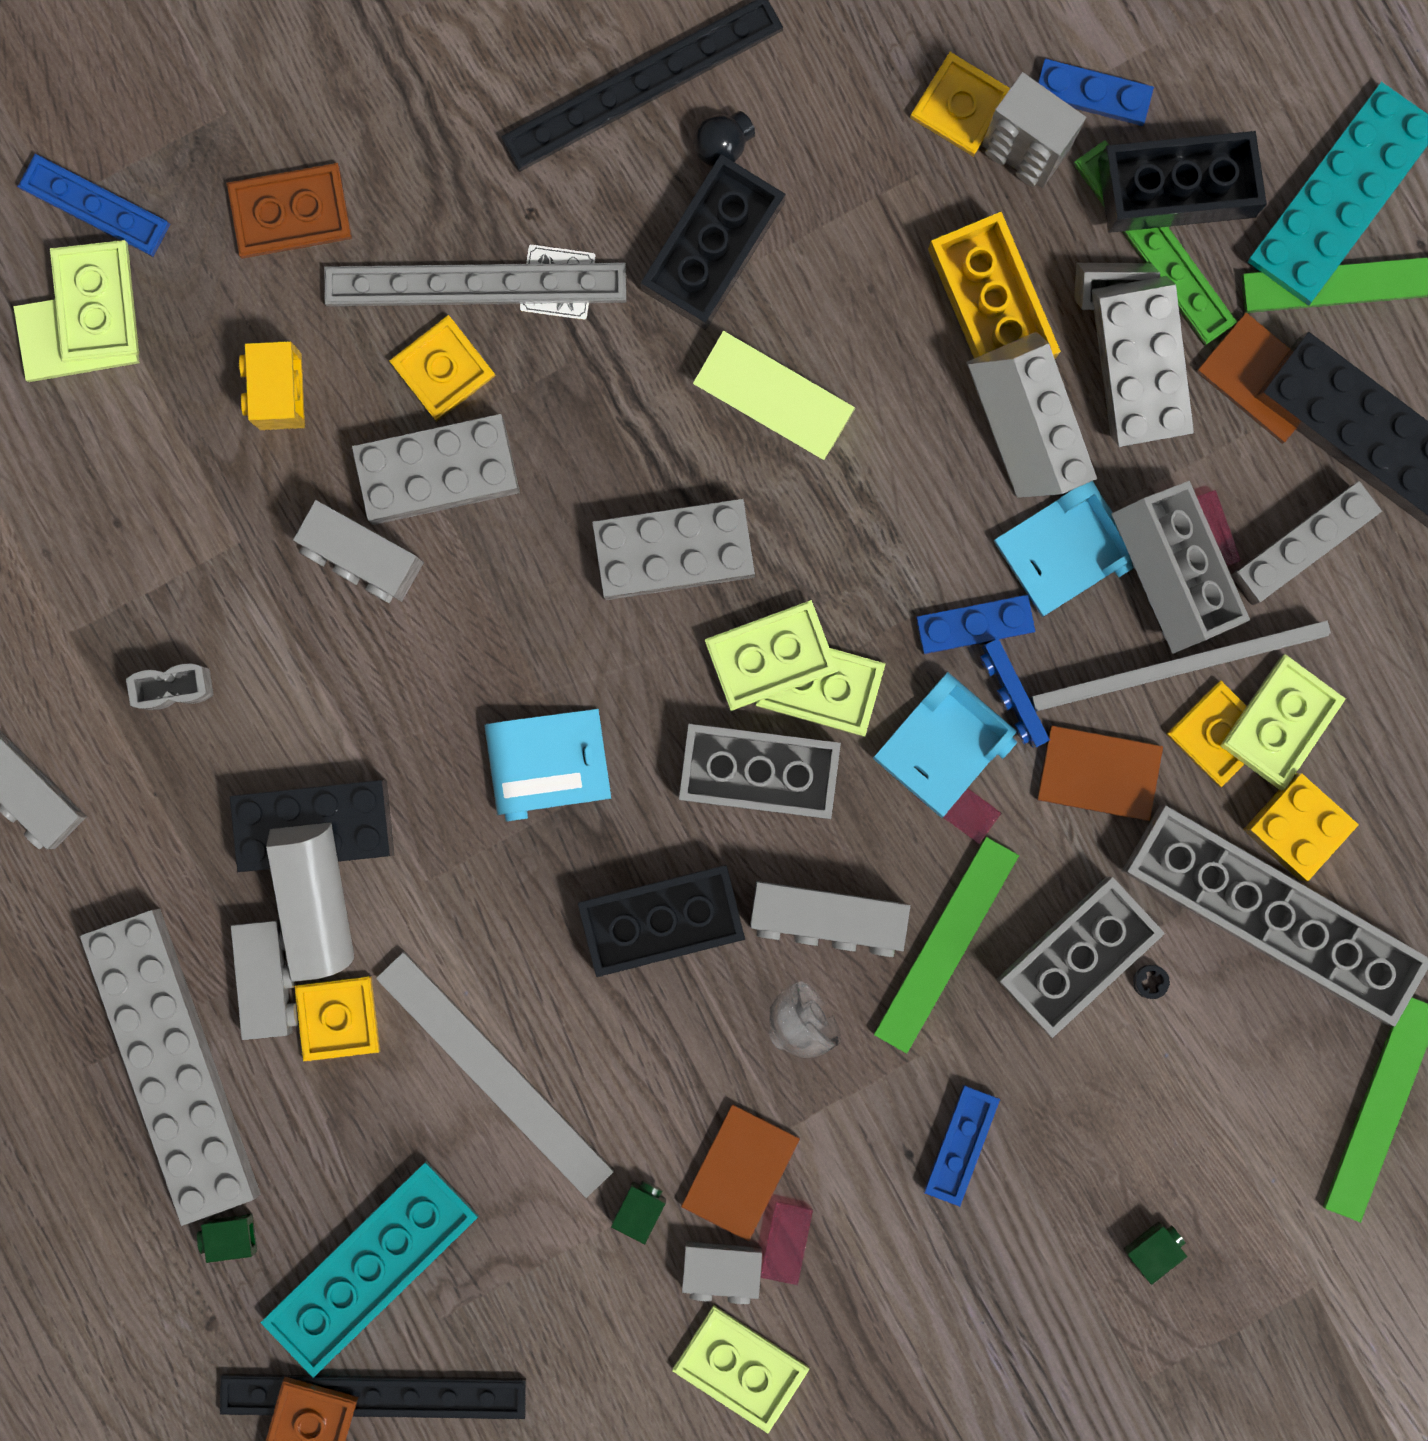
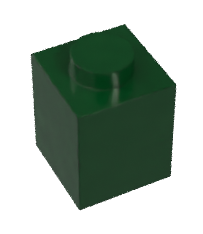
M642 1180L640 1185L632 1182L612 1221L611 1228L645 1245L666 1204V1198L661 1196L663 1190Z
M253 1214L210 1219L201 1225V1231H197L198 1250L200 1254L205 1253L206 1263L248 1258L258 1252Z
M1159 1221L1123 1249L1151 1285L1187 1258V1255L1181 1249L1186 1244L1181 1235L1172 1225L1166 1229Z

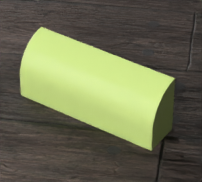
M725 331L722 332L693 382L694 385L823 460L829 454L855 410V407Z

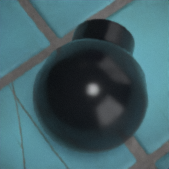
M737 111L731 116L717 114L707 117L695 130L693 138L694 149L698 157L712 167L721 154L735 162L742 155L746 142L755 137V128L750 118L742 111Z

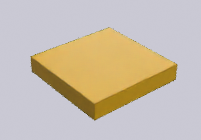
M949 52L911 113L910 118L974 157L985 138L995 109L1011 88L952 52Z
M449 315L389 360L436 422L496 376Z
M1220 680L1166 735L1218 787H1222L1244 765V763L1220 745L1247 706Z
M371 976L295 986L303 1062L380 1052Z

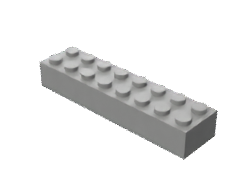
M1168 806L1158 807L1122 872L1349 1004L1382 1023L1393 1027L1396 1026L1428 970L1427 956Z
M161 909L150 910L81 935V942L181 1226L256 1199L261 1193Z

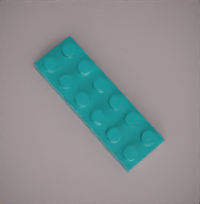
M1381 81L1252 254L1248 263L1309 306L1427 148L1428 114Z
M426 1161L260 1323L314 1378L457 1239L479 1215Z

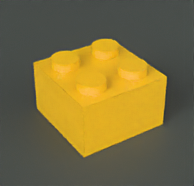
M291 341L245 344V354L239 356L241 378H246L247 393H241L243 416H248V420L259 430L305 428L302 353Z
M1297 773L1286 789L1278 790L1243 830L1299 881H1309L1359 824L1305 775Z

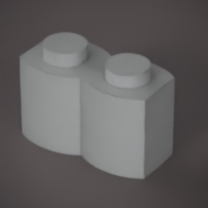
M196 664L176 665L165 672L144 670L134 673L126 679L130 706L145 710L163 709L175 702L185 704L200 703L214 695L209 668Z

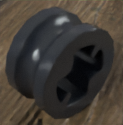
M1145 965L1139 968L1133 978L1135 991L1141 997L1147 999H1158L1164 996L1170 985L1167 972L1156 965ZM1154 971L1153 976L1159 975L1161 978V983L1155 986L1156 992L1149 993L1150 988L1144 989L1142 986V981L1147 979V972Z

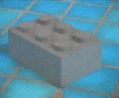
M315 500L293 541L302 546L299 550L300 554L323 567L327 561L333 563L335 566L332 571L355 585L358 584L360 579L369 583L365 590L389 604L393 597L401 602L403 601L424 564L414 554Z

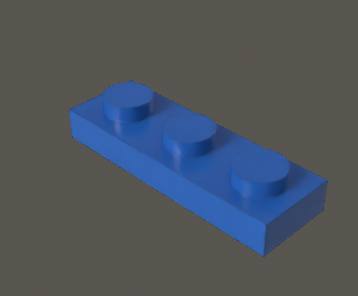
M1044 59L1038 81L1040 85L1074 109L1143 126L1145 123L1154 89L1153 86L1049 59Z
M1028 595L916 617L923 655L1036 632Z
M999 639L984 645L982 649L985 654L980 656V660L989 676L996 675L1002 687L997 690V693L1005 709L1009 710L1012 708L1019 722L1015 723L1014 727L1023 744L1030 742L1032 748H1036L1050 741Z
M963 1085L923 1192L956 1206H961L1000 1101L998 1097Z

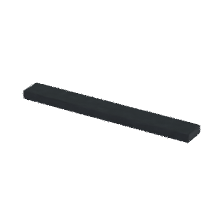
M754 0L504 134L501 138L519 172L782 32L783 26L769 0Z
M222 1374L220 1382V1415H273L283 1379L288 1377L358 1397L353 1417L525 1419L526 1378L316 1375L313 1378L311 1375Z

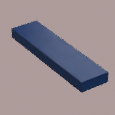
M34 154L18 185V188L120 241L125 240L128 245L151 257H154L171 225L164 219L37 154Z

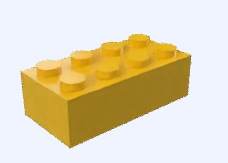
M1002 212L930 242L928 251L974 359L1034 332L1039 333L1049 343L1054 359L1057 358L1061 352Z

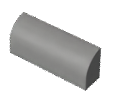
M322 823L270 829L266 848L291 982L319 979L334 975L352 963L354 960V950L332 824Z

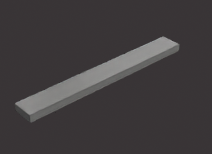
M626 263L324 267L326 306L626 302Z
M1327 620L1032 696L1029 700L1037 712L1329 636L1331 631Z
M405 952L376 978L585 1198L614 1172L609 1164Z

